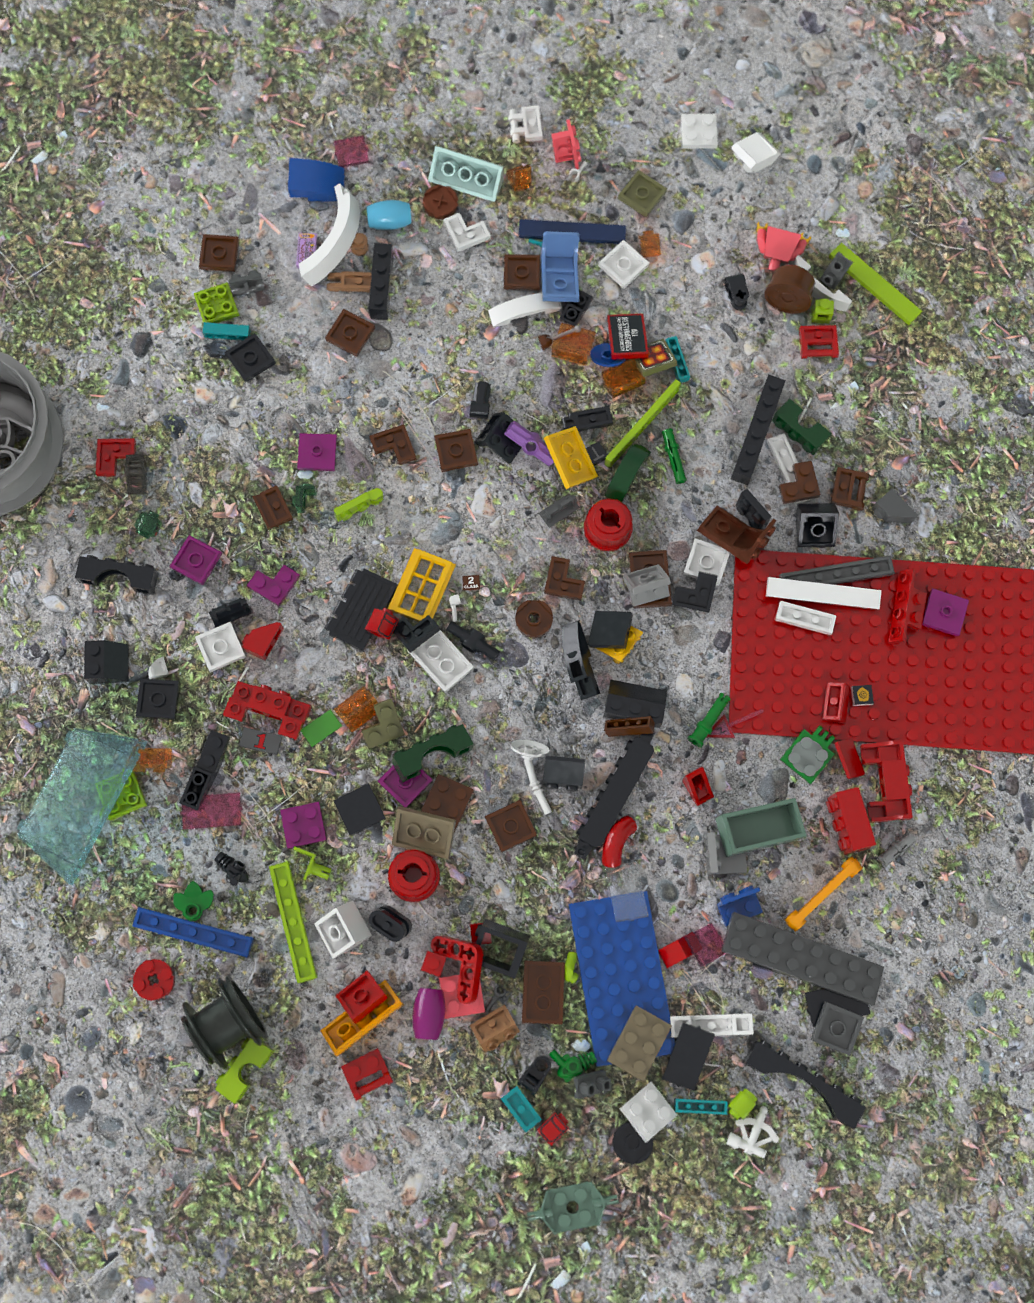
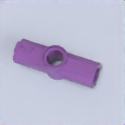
M516 421L511 422L504 435L520 445L526 454L534 455L548 466L552 465L554 461L540 435L528 431ZM528 442H533L536 445H530Z

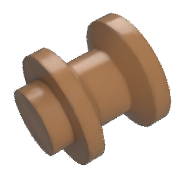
M356 233L351 244V251L357 256H362L368 252V240L363 233Z

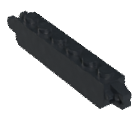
M655 733L641 734L639 738L635 737L633 741L629 739L624 748L627 751L624 758L620 756L615 764V767H617L615 774L610 773L605 782L608 784L605 791L600 790L595 799L599 802L595 808L591 806L586 815L589 818L586 825L581 824L576 833L579 837L574 855L584 860L592 849H600L654 753V748L650 745V742Z

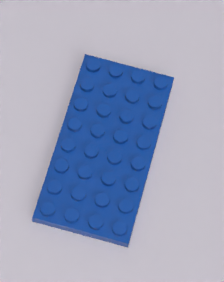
M647 891L568 904L592 1046L597 1060L596 1067L612 1064L607 1059L635 1005L671 1025ZM671 1029L656 1057L672 1053L675 1040L674 1037H671Z

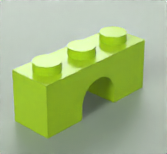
M247 1038L241 1046L243 1050L239 1056L235 1055L229 1062L228 1066L230 1068L227 1073H222L216 1081L218 1085L215 1090L234 1104L241 1100L250 1087L242 1078L241 1072L243 1067L248 1063H252L258 1068H263L275 1051L264 1042H262L261 1046H258L252 1039Z

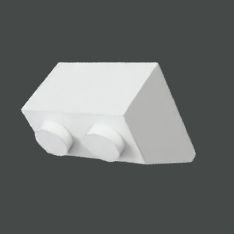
M353 900L336 907L314 923L332 959L356 947L372 936Z

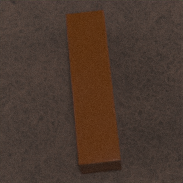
M651 716L606 720L604 731L608 737L654 733L655 722Z

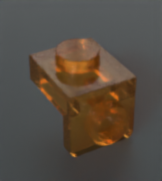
M648 230L643 231V235H638L641 241L642 257L661 255L659 233Z

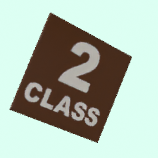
M479 575L462 576L463 591L480 589Z

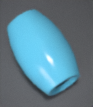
M384 200L366 207L368 227L395 230L411 224L410 203L399 200Z

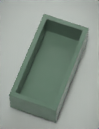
M796 798L722 814L715 819L726 857L798 841L807 836Z

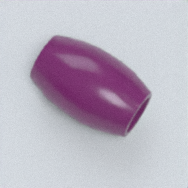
M420 988L414 1001L412 1013L415 1038L438 1040L445 1021L443 991L440 989Z

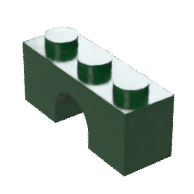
M789 398L775 413L772 421L777 428L783 429L790 439L802 445L806 452L815 455L829 440L832 433L819 422L811 428L802 427L798 423V419L803 409Z

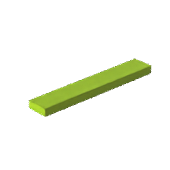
M842 242L829 254V258L832 260L838 252L851 260L853 264L847 273L907 325H910L922 313V310Z
M674 380L606 456L604 465L611 468L679 392L681 383L678 380Z
M289 861L269 866L297 984L317 979Z

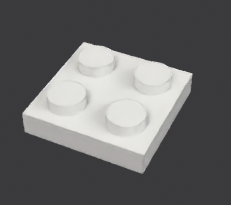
M681 114L682 149L717 148L716 114Z
M623 240L599 262L598 266L625 289L649 266V262Z
M695 538L683 575L697 579L699 571L718 575L716 586H719L730 552L720 546Z
M231 621L195 636L210 673L246 657Z
M649 1082L619 1108L645 1142H648L677 1116L652 1082Z

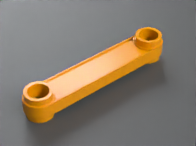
M850 856L840 866L842 870L799 911L795 909L784 919L791 929L795 932L807 922L805 918L848 876L853 878L861 871L863 867L856 858Z

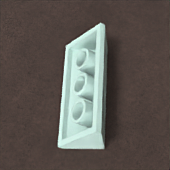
M435 146L429 182L445 187L448 186L454 190L493 202L496 201L504 179V166Z

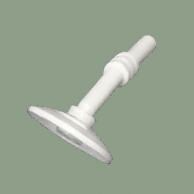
M531 740L513 741L511 749L523 755L530 781L529 786L532 787L533 795H536L544 814L547 815L552 810L544 796V789L539 784L540 780H537L532 760L537 757L547 756L549 748L544 744Z

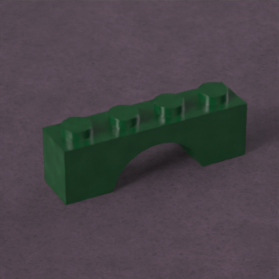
M453 725L446 730L447 732L442 734L436 733L425 742L419 741L406 751L402 749L396 752L395 756H393L392 764L402 783L420 775L423 758L432 752L441 751L456 758L471 751L474 743L464 725Z

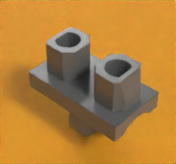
M838 252L820 280L834 290L853 262Z
M257 270L249 271L248 275L243 277L240 274H234L228 280L233 297L247 294L248 298H252L251 293L265 290L261 273H258Z
M601 1069L591 1073H582L574 1077L576 1087L574 1098L576 1099L594 1096L595 1094L611 1090V1079L606 1077L605 1070Z

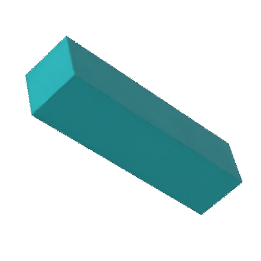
M204 322L202 333L204 338L244 340L250 336L251 329L249 325Z
M677 336L666 338L665 342L677 360V366L673 367L676 379L680 383L689 381L690 374Z
M675 1098L674 1111L680 1113L727 1115V1101Z

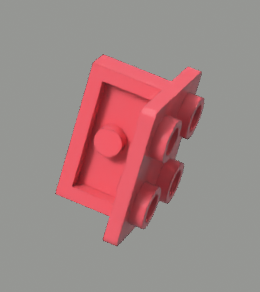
M570 119L566 120L567 131L551 134L555 162L573 160L575 169H579L578 162H581L580 152L577 151L580 150L579 141L574 137L577 136L575 125L571 126Z

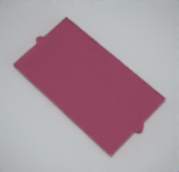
M240 792L207 795L198 811L182 805L180 814L182 815L183 830L241 825V811L243 808L241 807Z

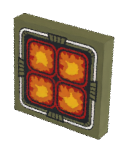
M664 338L647 344L648 358H633L643 377L677 366V360Z

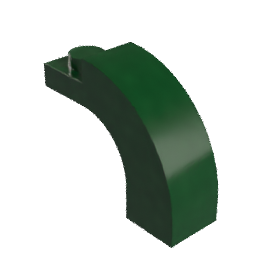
M636 443L632 445L615 472L605 497L623 502L637 474L649 458L651 451Z

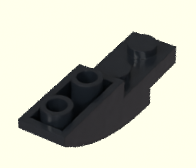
M580 620L562 626V645L570 681L571 683L575 682L580 699L584 700L601 694L589 661L591 653Z
M214 730L210 731L197 766H194L179 802L180 804L197 811L199 810L225 758L224 753L231 737Z

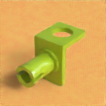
M294 846L293 851L311 857L302 880H306L310 874L327 880L329 875L322 871L330 873L332 868L315 863L314 858L316 854Z

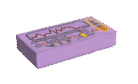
M299 233L297 268H299V263L316 251L317 233Z

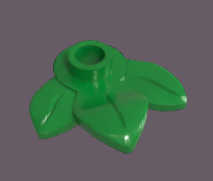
M191 881L186 887L184 894L174 893L173 903L177 909L182 911L185 919L197 921L201 918L203 911L212 905L214 894L212 890L202 892L200 886L195 881ZM191 908H196L194 915L190 914Z

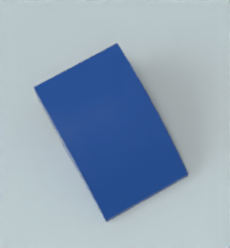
M289 158L288 192L290 197L308 198V201L338 202L334 187L338 184L344 187L345 168L317 160Z

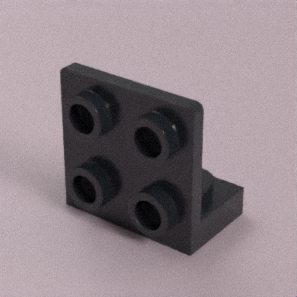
M505 412L494 413L474 442L479 447L488 446L507 464L512 463L522 448L504 435L508 426L514 421Z

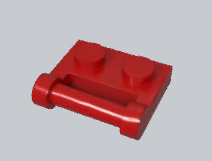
M836 325L800 326L801 359L823 356L838 358L839 348ZM831 345V349L808 350L807 346Z
M379 1048L341 1066L356 1101L361 1099L362 1095L386 1083L388 1085L393 1083ZM380 1070L382 1071V1077L360 1088L357 1087L356 1082Z

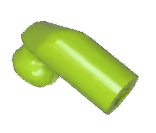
M568 952L565 962L564 979L571 983H576L578 980V974L574 972L578 957L575 952Z

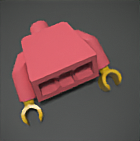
M760 222L757 223L758 247L760 252L764 254L763 258L770 260L768 270L773 272L780 267L781 263L788 264L789 261H795V258L804 252L811 239V236L805 239L803 237L804 233L797 234L768 226V223L765 224V227H761L759 225Z

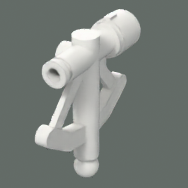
M760 1107V1112L756 1119L745 1118L744 1120H736L735 1124L738 1127L740 1126L743 1137L741 1138L734 1133H730L726 1144L732 1146L733 1149L741 1148L748 1155L755 1154L765 1158L767 1150L759 1146L771 1141L774 1143L779 1141L772 1127L764 1123L768 1112L767 1107ZM744 1125H753L749 1139ZM763 1129L770 1137L757 1142L760 1131Z

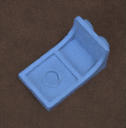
M543 233L540 256L542 301L579 302V233Z

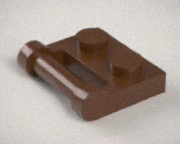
M837 467L830 503L863 511L866 482L869 481L870 475L861 471ZM858 479L859 485L855 501L851 500L854 480Z

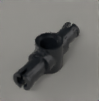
M451 621L446 631L459 638V641L462 642L461 646L471 653L481 652L493 661H495L500 653L499 650L486 643L485 636L474 628L470 630L468 628L464 629Z

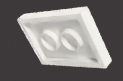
M441 630L411 653L407 650L444 693L448 692L474 669V666Z

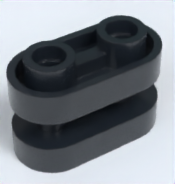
M383 905L369 915L370 926L392 942L400 941L412 931L411 921L391 906Z

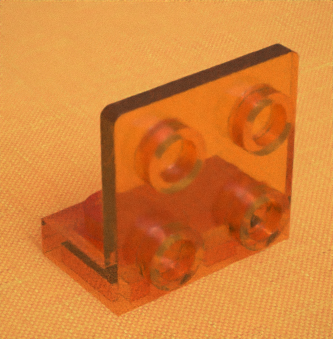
M561 323L558 334L574 329L575 326ZM581 328L579 333L574 332L554 340L551 356L586 366L596 333Z

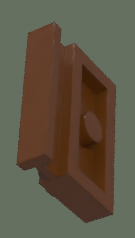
M277 485L261 492L257 496H252L268 531L275 526L278 527L293 520Z

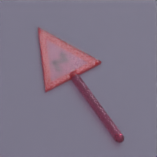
M760 709L731 723H728L724 714L713 725L712 733L707 735L706 738H735L731 730L732 726L759 715L764 710Z

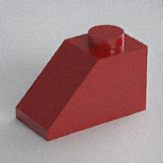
M275 622L251 630L250 634H246L242 641L243 649L266 661L284 629L282 624Z

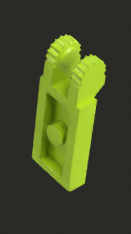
M374 488V490L365 492L335 508L334 514L337 521L348 520L352 517V514L368 509L369 505H378L383 502L382 490Z

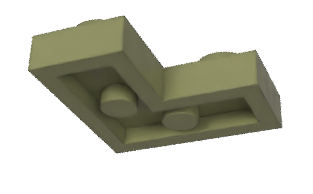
M391 698L373 705L379 723L361 729L368 749L405 735Z

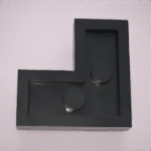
M699 571L695 589L676 585L672 605L709 613L718 575Z
M429 615L414 626L403 616L399 619L393 634L411 653L441 629Z

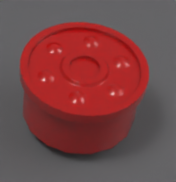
M603 499L595 503L584 521L586 539L593 547L602 551H615L622 548L631 538L633 531L630 510L624 503L615 499Z
M416 849L405 850L398 854L391 862L388 870V882L394 894L404 901H423L429 898L439 885V867L434 858L423 851Z

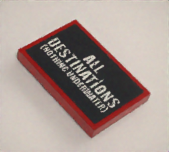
M643 313L607 315L611 358H648L649 352Z

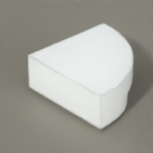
M164 657L158 658L149 667V679L162 678L169 675Z

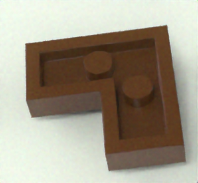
M404 424L369 436L375 455L393 449L399 465L417 460Z
M812 460L793 464L792 468L796 481L779 485L783 504L819 498L821 494Z
M551 556L544 594L581 601L585 581L567 577L570 559Z

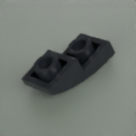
M579 289V302L567 303L560 316V320L574 327L578 325L591 304L593 296Z

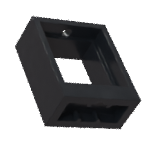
M485 919L482 925L478 924L475 936L478 938L475 944L481 946L486 932L516 943L518 948L511 965L483 955L482 967L515 979L531 935ZM472 950L468 952L469 954H473L475 956V953H473Z

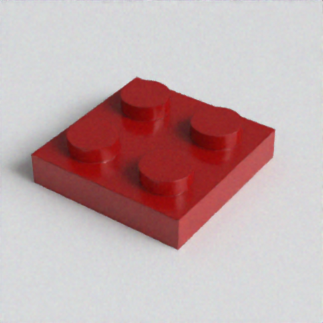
M368 970L335 995L355 1024L388 999Z

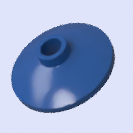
M610 343L599 344L590 352L591 360L604 367L618 366L626 360L611 358Z

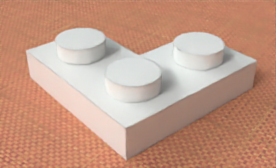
M460 213L443 219L444 225L458 252L491 239L484 221L466 227Z

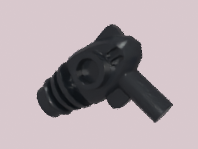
M220 852L215 857L214 861L227 874L226 877L230 880L232 886H236L238 882H248L250 875L245 870L246 866L244 863L238 860L235 861V858L223 852Z

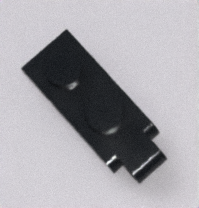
M609 406L569 413L568 417L561 419L563 430L576 426L578 432L613 425Z

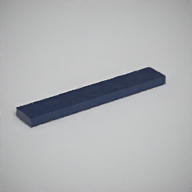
M520 219L519 238L543 240L544 232H577L580 235L579 242L619 244L621 241H625L626 225Z

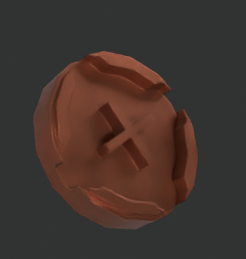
M435 185L425 192L423 207L430 217L445 219L456 212L458 197L451 187Z

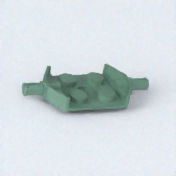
M591 1181L549 1189L545 1191L541 1208L537 1211L527 1212L528 1222L541 1219L554 1235L595 1225L600 1226L605 1207L619 1203L617 1194L606 1197L602 1196ZM575 1201L578 1203V1210L575 1213L567 1211L566 1206L568 1202Z

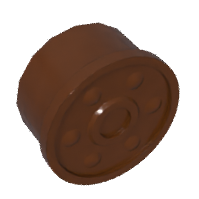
M797 265L780 266L774 270L771 282L766 287L765 299L773 308L791 314L803 313L810 308L812 303V292L815 286L814 277L809 271Z

